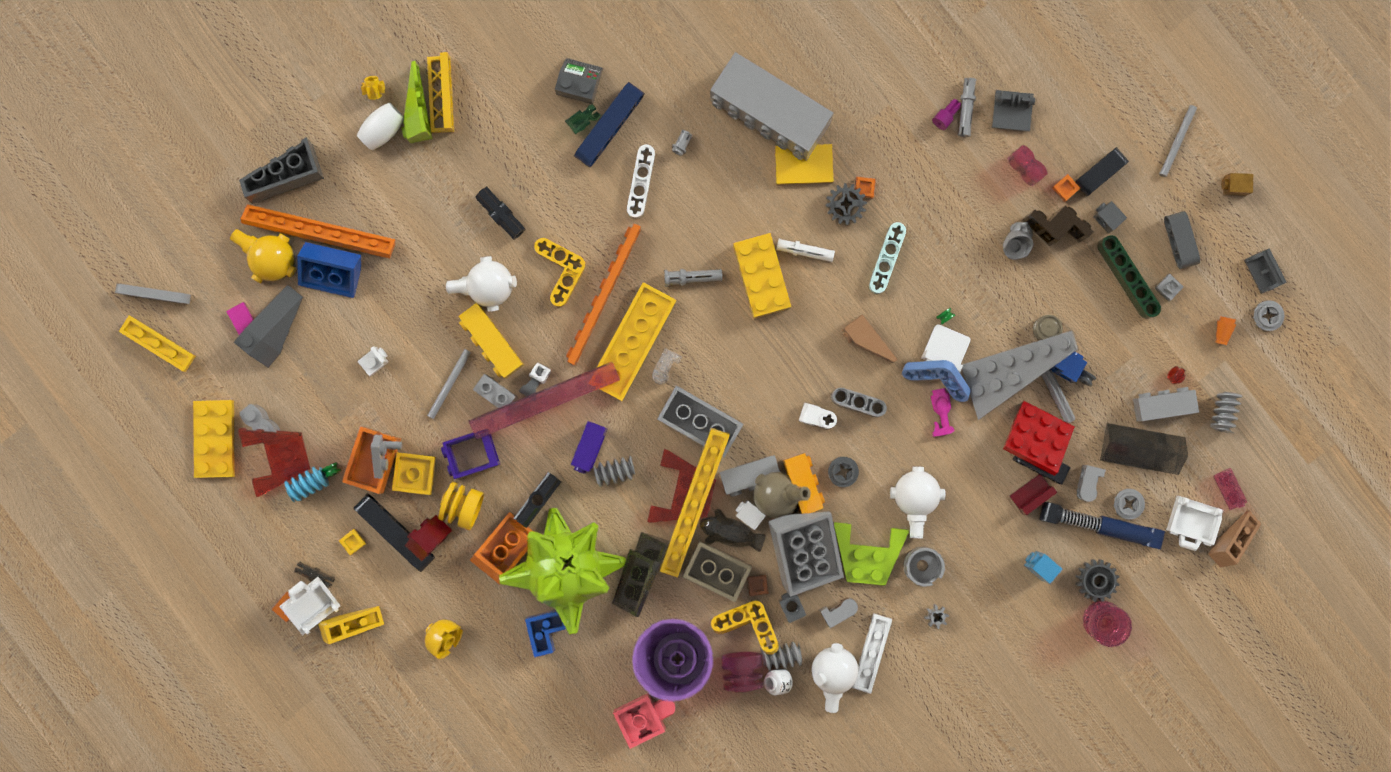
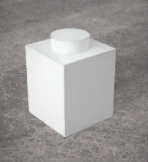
M748 500L745 503L741 502L735 510L738 512L736 517L754 530L766 516Z

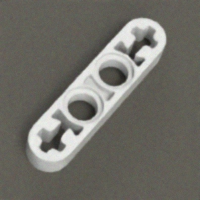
M650 145L641 146L637 153L627 205L628 215L634 219L640 218L645 210L655 159V151ZM646 149L652 154L647 157V163H650V166L645 163L639 164V161H644V155L641 153L645 152ZM642 167L648 170V175L644 178L639 177L637 174L638 170ZM642 186L645 189L642 196L635 195V187ZM632 198L643 200V203L640 201L638 203V208L641 211H638L637 214H633V211L630 210L635 207V200L632 201Z

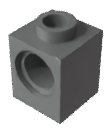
M1112 201L1108 204L1103 202L1095 209L1097 213L1093 216L1107 233L1114 231L1127 219Z
M788 593L781 595L782 599L778 601L789 623L806 616L797 594L791 597ZM790 601L797 603V607L793 611H789L786 608L787 603Z

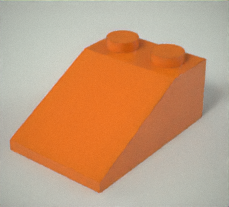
M510 512L470 559L473 564L499 585V575L514 568L527 552V535L532 531L529 527L526 528L513 519L515 516Z

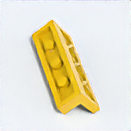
M442 52L440 56L427 57L431 133L454 132L451 57L448 52ZM440 61L441 70L436 73L432 69V62ZM438 78L441 80L442 89L439 92L433 88V83ZM439 97L442 99L443 105L440 111L434 107V102ZM439 116L443 117L444 128H435V121Z

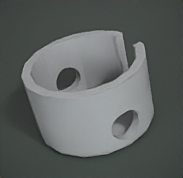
M928 547L914 548L906 555L903 563L907 578L923 587L932 586V582L937 578L941 579L945 571L942 556L937 551ZM925 560L928 567L925 571L918 570V561Z

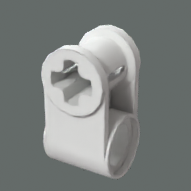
M804 403L799 421L812 426L830 429L837 423V417L831 411ZM828 415H830V419L833 420V423L825 425L823 417L826 418Z

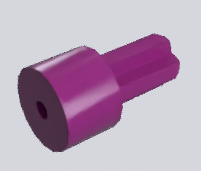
M954 99L945 109H940L932 119L934 125L941 130H946L953 121V115L961 107V103Z

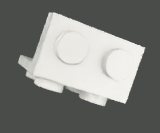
M938 324L932 331L921 359L926 361H950L960 373L963 367L961 362L969 346L970 338Z

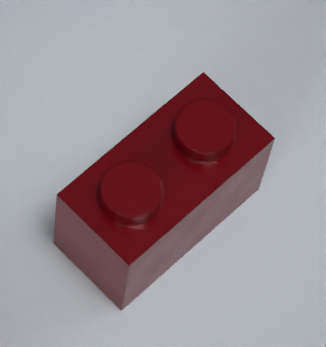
M437 515L431 519L426 518L420 524L421 528L418 531L414 529L407 536L409 540L405 546L421 562L452 532V529L442 520H439Z

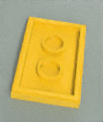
M817 144L807 161L793 156V152L787 148L784 150L779 146H775L776 185L834 182L832 144Z

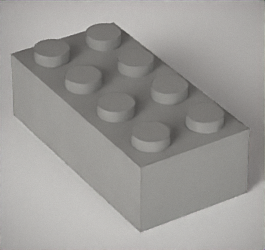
M678 386L673 390L657 420L703 446L706 443L711 428L728 433L730 436L722 457L726 456L743 426V423Z

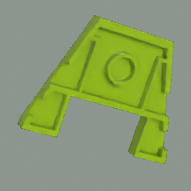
M834 522L833 525L846 581L885 586L909 530L891 528L888 548L850 544L851 524Z

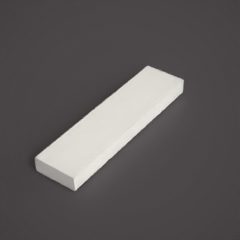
M873 613L858 664V678L852 687L853 689L871 694L892 623L891 618Z

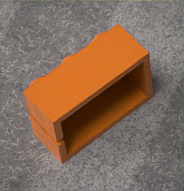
M360 426L342 482L382 494L384 493L398 449L386 450L385 459H388V470L384 471L382 478H374L371 444L374 435H382L383 441L401 442L402 438Z

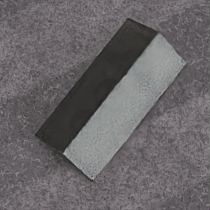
M1110 423L1106 424L1100 461L1175 475L1180 474L1188 458L1185 437Z
M641 532L636 550H629L612 604L636 617L640 616L669 545V540Z

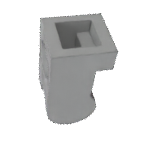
M1082 465L1077 487V497L1080 500L1091 502L1096 499L1098 477H1104L1105 469Z
M847 597L842 599L840 604L828 610L825 606L820 609V612L828 626L832 628L853 616L858 610V605L852 598Z

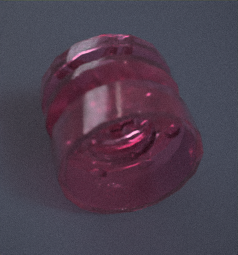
M1105 600L1104 602L1096 601L1089 605L1082 618L1083 627L1087 634L1101 645L1107 647H1116L1125 643L1132 631V622L1129 615L1120 607ZM1103 619H1106V620H1105V621H1106V624H1105V625H1103V621H1102Z
M734 652L721 655L722 669L731 671V673L722 676L723 680L729 681L723 683V690L750 692L763 688V681L757 680L763 678V674L754 672V669L762 667L760 652Z

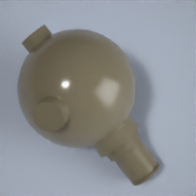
M771 472L766 475L760 474L755 479L754 502L759 511L770 518L796 514L799 510L797 507L798 502L806 501L811 496L808 487H799L792 484L789 475L782 472Z

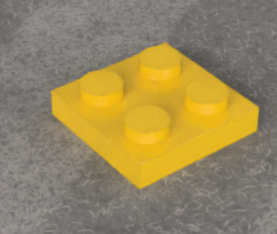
M397 452L392 491L431 495L436 457Z

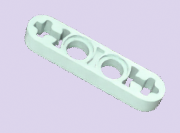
M893 223L886 234L869 282V289L875 294L882 293L888 285L906 234V228L902 223ZM899 227V231L902 234H898L896 241L888 240L889 237L891 239L894 237L895 232L892 229ZM888 244H892L896 248V252L892 255L888 254L885 250ZM881 262L889 264L888 272L880 271L879 264ZM876 273L881 276H887L886 279H881L880 284L883 285V288L880 287L878 290L873 285V282H877L879 276H875Z

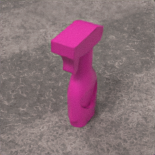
M946 388L932 390L931 401L933 410L940 416L942 428H939L938 423L934 422L935 428L932 432V437L951 434L954 432V428L949 426L948 413L951 409L949 393H947Z

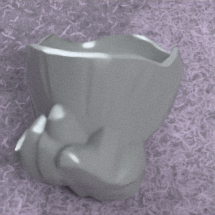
M1027 222L1014 223L1010 227V233L1003 243L1004 254L1009 259L1025 258L1033 248L1034 243L1031 238L1033 233Z

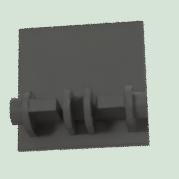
M996 90L992 128L1030 132L1032 106L1035 105L1034 94Z

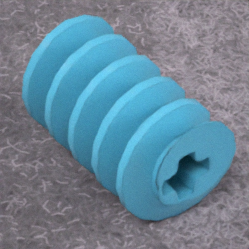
M312 467V474L306 470V477L298 474V481L292 477L291 485L287 481L284 482L286 492L293 502L295 500L301 501L302 497L307 498L309 493L314 494L316 490H322L323 486H329V480L325 478L326 473L322 472L321 467H319L320 470Z

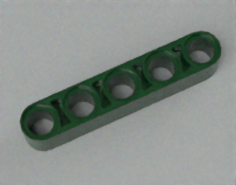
M1113 235L1102 238L1098 242L1097 248L1139 315L1145 319L1158 316L1161 312L1160 303L1118 238ZM1106 240L1111 242V250L1105 247ZM1116 257H1120L1122 259L1121 266L1116 264ZM1126 273L1132 275L1131 282L1126 280ZM1137 289H1140L1142 291V298H1139L1136 295ZM1147 305L1152 306V308H1153V313H1152V314H1149V313L1147 312V310H1146Z

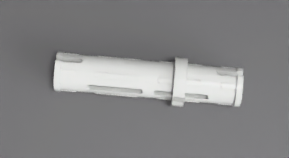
M780 238L776 247L777 251L793 253V256L802 255L829 262L833 261L835 250L823 249L801 244L800 241L791 242Z

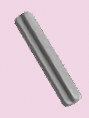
M1048 370L1041 376L1064 421L1070 423L1075 420V416L1052 370Z

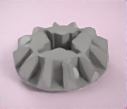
M1263 301L1253 310V319L1256 322V326L1262 330H1276L1284 321L1283 308L1275 301ZM1267 311L1269 314H1275V316L1269 318V321L1267 318H1262L1264 314H1267Z
M1125 489L1119 491L1117 496L1114 497L1113 506L1116 513L1122 518L1135 519L1143 513L1145 501L1138 491ZM1125 499L1128 501L1134 500L1131 504L1132 509L1129 507L1123 508L1126 505Z

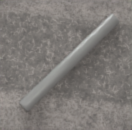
M1189 106L1159 175L1167 177L1197 107Z
M464 349L427 415L430 418L434 419L469 358L470 351Z

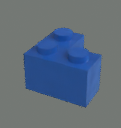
M1074 352L1049 370L1074 383L1080 377L1087 361L1083 360L1084 357L1081 354Z
M556 610L527 617L525 622L534 657L553 653L555 646L551 633L566 629Z

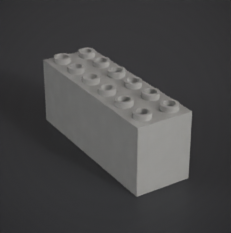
M736 52L710 90V98L714 107L719 110L723 108L730 117L735 120L739 118L746 127L751 130L755 128L760 131L762 137L767 140L771 138L777 142V146L784 150L786 148L791 150L793 156L800 160H808L830 126L833 117L832 111Z

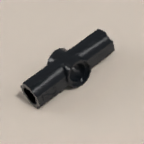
M487 186L475 196L477 201L513 240L523 234L526 230L524 226L512 215L513 212L505 203L500 201Z
M548 472L513 519L528 528L561 484V481ZM535 495L543 497L541 505L536 506L532 503V498Z

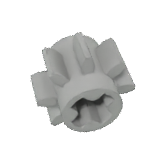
M934 604L933 609L926 608L928 615L924 616V618L930 620L928 623L930 627L935 624L936 628L939 629L940 624L947 625L945 618L949 617V615L943 613L945 607L942 606L938 609L937 605ZM934 613L939 614V620L934 619Z

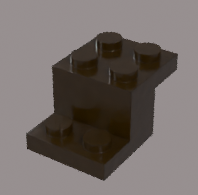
M1066 205L1057 210L1048 220L1042 211H1037L1036 209L1027 214L1022 220L1027 222L1032 231L1049 246L1058 242L1067 232L1078 242L1087 239L1094 232L1086 220H1081L1077 216V212Z

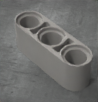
M837 388L831 394V400L834 404L869 416H882L887 409L884 401L846 388ZM838 391H842L845 394L843 402L836 400L835 395ZM856 397H860L863 400L861 408H857L854 405ZM874 403H879L882 407L879 414L874 413L872 410Z

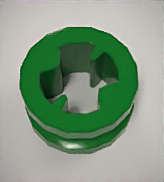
M948 308L936 318L941 320L940 324L942 325L953 318L955 313H951V308Z
M337 462L322 469V472L326 473L325 478L334 476L342 471L341 468L337 467Z

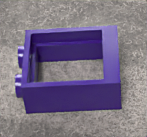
M587 421L571 465L575 466V471L586 474L587 471H592L593 464L596 461L608 428Z
M489 428L442 442L444 446L441 447L442 454L449 462L447 466L448 473L454 479L501 465ZM481 436L489 463L460 472L452 445Z

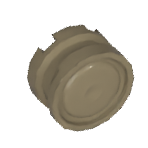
M1054 315L1042 316L1033 324V334L1039 341L1062 334V322Z

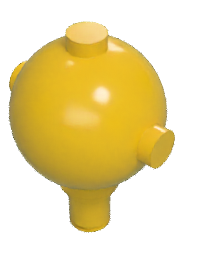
M236 229L231 234L230 240L239 245L242 251L247 254V263L253 273L251 278L261 284L263 280L277 281L285 276L292 277L296 272V268L293 266L294 253L288 244L290 238L282 233L278 236L266 235L256 238Z

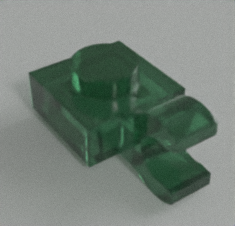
M591 104L583 112L579 110L565 120V122L574 134H577L590 124L589 120H598L601 115L598 112L592 114L596 107Z

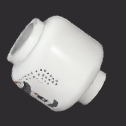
M786 669L769 671L764 679L765 689L774 696L788 693L793 686L792 676Z

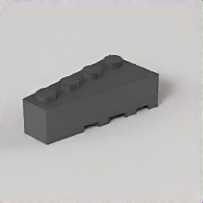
M307 137L301 140V143L295 147L288 148L287 152L281 156L271 159L270 163L257 168L239 180L244 197L251 204L324 179L314 146Z

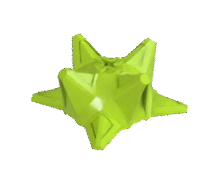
M550 508L544 534L530 531L527 535L528 555L526 561L499 575V582L502 585L530 590L541 603L555 608L569 635L577 634L583 603L609 590V586L603 578L626 566V558L595 550L598 525L595 522L572 533L557 508ZM567 563H569L568 566H567V568H565V569L562 571L564 565H566Z

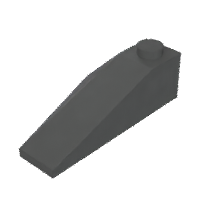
M287 285L243 330L233 343L269 368L282 352L284 342L290 332V327L296 317L303 297Z

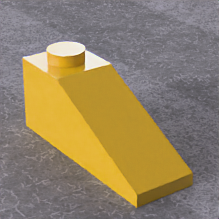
M375 606L335 616L319 622L318 625L323 641L327 644H332L384 625L380 607Z

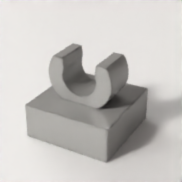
M1168 274L1155 289L1164 298L1171 301L1184 286L1171 274Z

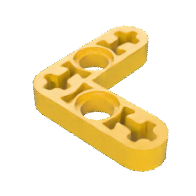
M540 238L535 242V251L542 257L564 268L550 295V301L554 306L563 307L568 302L583 274L586 263L581 256L546 238ZM546 242V246L551 250L552 246L556 247L553 249L551 257L548 256L550 254L549 251H540L539 244ZM557 251L565 252V259L557 261L555 253ZM569 255H572L570 259L574 262L580 260L582 267H577L575 270L573 269V264L569 262L568 266L564 264L568 261ZM566 276L573 278V284L570 287L563 285V279ZM559 286L569 291L568 294L565 292L562 294L563 302L555 303L556 299L554 296L561 293V290L558 289Z
M751 601L713 617L711 627L715 633L724 634L752 623L763 652L772 655L778 651L779 644L765 608L760 601ZM755 606L759 609L758 612L761 617L757 619L755 612H752ZM734 614H743L742 621H733ZM726 617H729V620L732 623V625H729ZM718 621H721L722 623H724V624H723V628L720 629V628L717 626V625H718V623H717ZM766 623L768 625L767 631H758V625ZM767 636L769 637L770 642L774 643L772 645V649L765 647L767 646V642L765 640V637Z

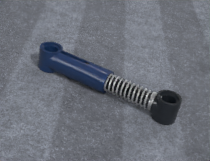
M1049 502L1042 504L1039 517L1041 521L1058 524L1059 522L1067 523V525L1070 524L1071 526L1074 524V527L1077 525V527H1084V529L1087 528L1091 531L1094 529V532L1096 531L1098 535L1160 550L1165 535L1164 530L1145 527L1102 515L1100 517L1084 515V513L1081 514L1080 512L1077 513V511L1062 508L1061 505Z

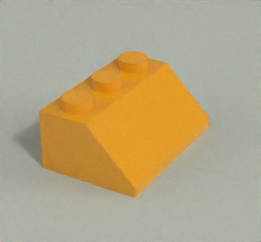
M802 453L782 460L786 474L789 475L792 484L799 487H808L811 492L808 500L798 502L799 513H813L823 509L822 504L825 503L822 492L818 493L816 486L819 485L816 474L812 475L810 467H813L810 456Z

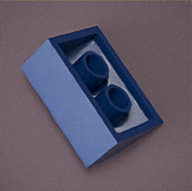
M305 242L297 255L298 285L354 298L361 272V255Z

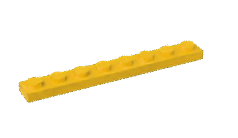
M713 428L710 429L660 567V572L677 578L679 576L730 436L728 433Z

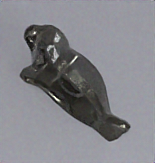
M720 509L715 510V517L703 518L699 523L700 528L708 535L705 539L707 544L720 542L732 547L751 546L760 552L765 542V534H754L745 524L725 517Z

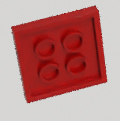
M1023 400L1003 450L1055 476L1060 469L1075 426Z

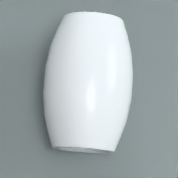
M387 103L376 109L366 118L358 131L357 137L369 149H377L387 143L397 133L403 123L404 116L391 103Z

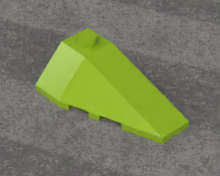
M416 61L411 62L403 120L404 127H402L404 139L407 138L410 143L433 139L420 69Z

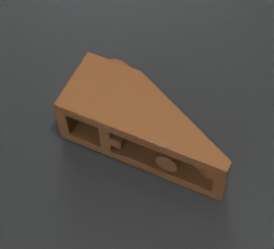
M863 314L842 329L844 331L842 335L848 343L852 342L855 346L891 363L898 360Z
M1250 510L1246 511L1216 540L1208 555L1219 567L1237 565L1261 526V522Z

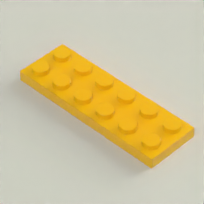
M643 282L593 373L589 384L623 401L677 300Z

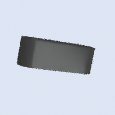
M1182 211L1165 216L1164 224L1178 268L1183 269L1200 264L1199 251L1187 213Z

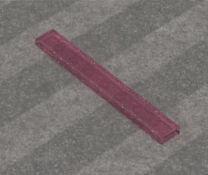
M609 362L469 420V424L477 440L617 382L620 379L613 362Z

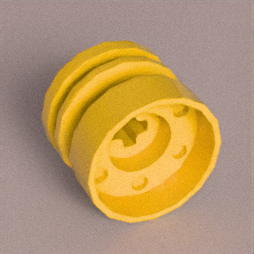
M452 482L441 500L438 519L445 521L448 516V523L451 524L456 517H459L458 527L470 531L480 512L484 492L472 488L467 495H464L465 486L461 485L458 489V483Z

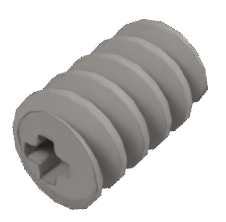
M1231 392L1219 393L1216 397L1220 401H1216L1215 405L1220 408L1213 410L1218 415L1212 416V420L1217 423H1211L1210 427L1217 431L1234 433L1230 428H1235L1237 425L1231 423V421L1238 420V418L1233 413L1240 412V410L1234 407L1241 405L1236 398H1242L1243 395Z
M629 456L628 462L622 457L620 464L614 459L613 465L606 461L605 467L601 462H599L597 469L594 466L595 477L599 487L603 486V481L610 485L611 479L615 484L618 483V477L622 482H625L626 476L629 480H633V474H635L631 456Z
M791 642L790 648L787 643H784L783 649L779 646L778 651L772 655L764 653L761 648L763 666H766L769 671H771L773 664L776 669H779L780 663L784 668L787 667V662L792 667H794L795 661L798 662L799 666L802 665L799 643L797 647L794 642Z

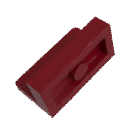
M1038 474L1013 492L1010 498L1023 515H1028L1058 492L1053 486L1048 485L1041 474Z

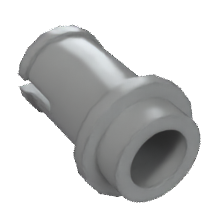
M682 130L678 140L672 145V151L680 156L686 153L685 149L693 135L689 134L688 131Z

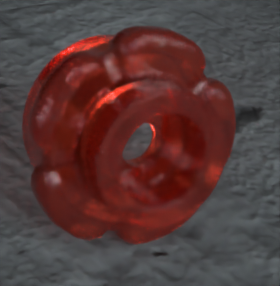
M1175 366L1169 371L1167 378L1172 384H1180L1184 381L1186 376L1184 368L1180 369Z

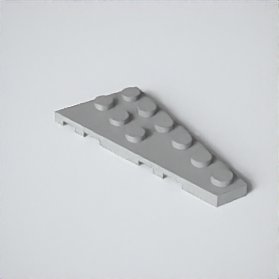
M1073 331L963 364L962 370L966 383L971 390L970 395L978 420L1077 351L1078 346Z

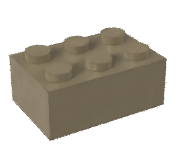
M699 540L683 577L736 602L752 566Z

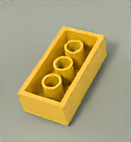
M771 233L733 243V249L753 319L790 309L791 303Z

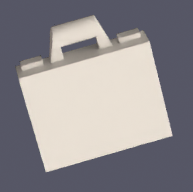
M1176 496L1166 531L1176 536L1179 534V546L1192 551H1196L1201 542L1208 546L1214 545L1224 510L1185 497ZM1185 537L1194 539L1195 543L1186 541Z
M319 577L315 578L308 585L302 581L288 590L290 598L280 605V608L302 635L305 633L308 635L310 629L332 612L339 611L338 608L340 607V604Z

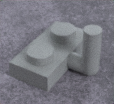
M374 435L371 444L374 478H382L384 471L388 470V459H385L386 450L402 449V442L383 441L382 435Z

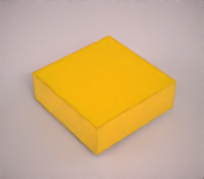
M356 529L351 530L339 540L350 556L367 544Z

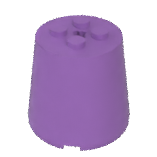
M678 619L663 620L651 625L639 637L633 652V669L639 683L651 695L667 701L683 700L696 694L708 681L713 667L712 649L706 636L693 624ZM678 653H680V656H683V661H680L679 664H677V661H674V656H677Z

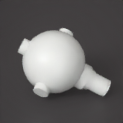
M492 256L480 257V263L470 270L468 276H464L459 280L447 281L446 290L448 294L461 293L465 296L470 295L477 304L487 307V311L499 310L498 305L505 302L510 296L512 288L517 286V280L515 276H511L504 265L492 261Z
M912 467L911 472L903 475L898 480L896 486L890 488V499H895L898 507L907 514V520L910 524V538H923V527L925 521H927V515L936 509L940 500H945V489H940L937 480L932 475L924 472V467Z
M838 643L832 644L831 647L818 653L812 664L813 679L816 685L823 690L826 698L825 710L829 713L838 712L840 698L844 692L853 687L859 672L855 657Z

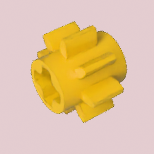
M377 76L366 77L364 82H362V95H367L370 100L379 99L382 97V93H385L384 81H379Z

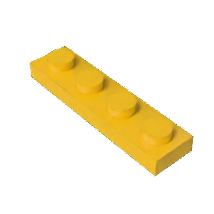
M129 315L118 331L183 372L187 371L196 357L133 316Z

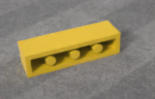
M475 303L458 316L461 319L459 324L465 332L469 330L472 334L470 339L476 347L480 345L483 349L481 354L486 361H492L495 366L493 370L499 378L503 376V378L507 379L524 366L479 304Z

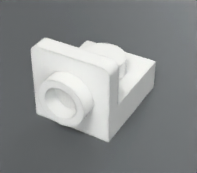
M373 346L370 348V352L358 360V363L369 376L375 374L388 363L386 359L388 355L381 347L378 349Z

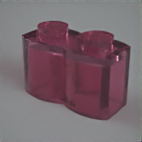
M1022 145L1008 157L1012 168L1020 172L1022 179L1032 187L1048 174L1046 167L1035 159L1033 152L1025 145Z

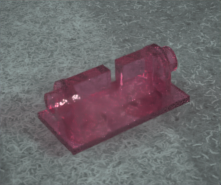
M1228 468L1213 475L1229 510L1244 507L1247 500L1232 469Z

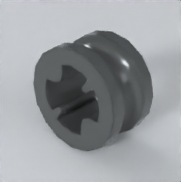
M1083 370L1078 380L1091 387L1093 385L1092 381H1095L1096 377Z

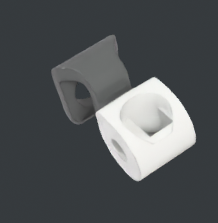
M537 363L529 374L531 380L522 386L519 392L536 401V389H538L540 384L545 383L551 373V369Z

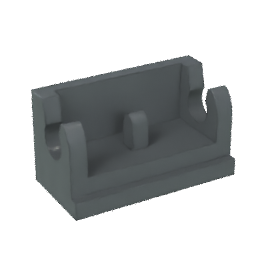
M1270 248L1244 259L1261 294L1287 283Z

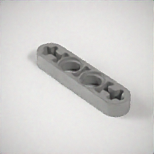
M116 284L115 289L117 294L182 304H190L191 299L189 294L124 284Z

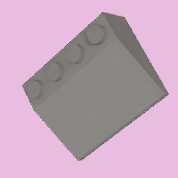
M830 511L785 515L768 521L782 585L790 597L844 578Z

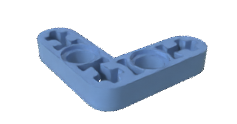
M937 360L909 362L904 365L902 371L904 378L913 381L940 379L953 399L959 402L968 401L971 390L952 362Z

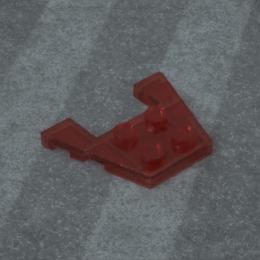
M238 428L242 447L260 443L264 444L272 475L252 479L256 497L284 484L285 481L291 480L292 477L295 478L298 474L310 470L302 432L277 430L276 432H267L264 429H256L255 431Z
M667 449L663 451L660 466L679 470L671 509L651 505L647 520L649 523L678 520L696 470L695 466ZM716 479L713 480L700 518L708 517Z

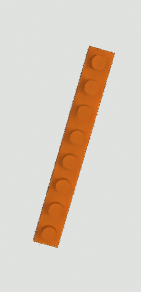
M247 204L240 218L242 224L389 259L396 244L395 239L249 204Z
M633 224L632 227H628L624 235L627 239L624 245H619L616 252L618 257L615 262H611L608 268L610 274L607 279L604 278L599 287L602 290L599 296L596 295L591 304L593 309L591 313L587 312L583 320L585 326L583 330L577 332L574 339L577 342L574 348L570 347L566 355L569 358L568 363L576 366L638 238L641 226Z

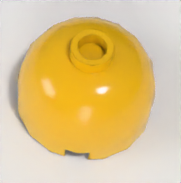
M447 619L439 620L434 624L431 623L426 629L425 646L437 659H443L451 653L448 650L452 645L456 648L462 637L463 630L455 622Z

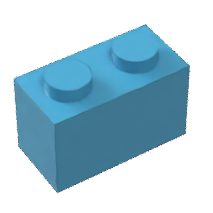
M1031 552L1025 559L1026 563L1024 566L1041 581L1049 584L1062 571V568L1045 553Z

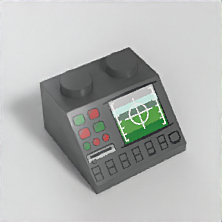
M566 58L560 69L555 86L556 95L593 104L603 67Z

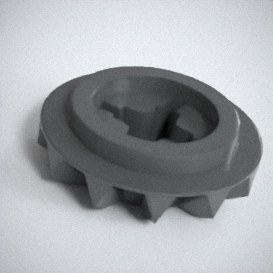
M838 457L831 462L828 468V475L836 486L849 487L856 482L859 469L856 462L851 458ZM840 464L844 469L851 468L846 473L847 480L842 475H836L840 471Z

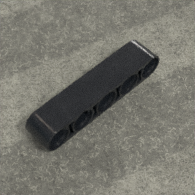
M367 493L353 507L368 524L418 571L422 572L435 559V556L430 553L421 562L405 546L409 540L407 536L410 532L370 494Z

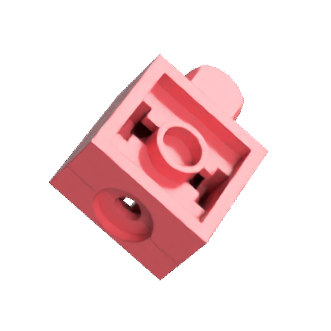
M647 693L614 709L613 715L630 749L665 732L666 727L662 720L674 714L675 702L662 699L653 702L650 694Z

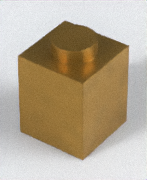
M1229 173L1224 176L1221 182L1223 195L1247 196L1252 194L1253 174Z

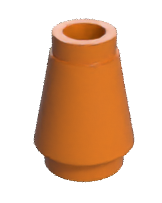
M1220 316V319L1217 320L1215 343L1228 344L1236 327V319Z

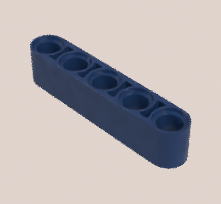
M628 82L582 142L574 157L590 168L640 103L645 93Z

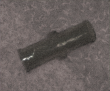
M301 561L298 562L297 566L304 570L295 567L294 573L308 578L310 582L319 577L329 589L333 584L326 580L334 583L335 577L321 572L317 567H310Z

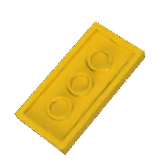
M234 400L193 401L194 478L235 477Z

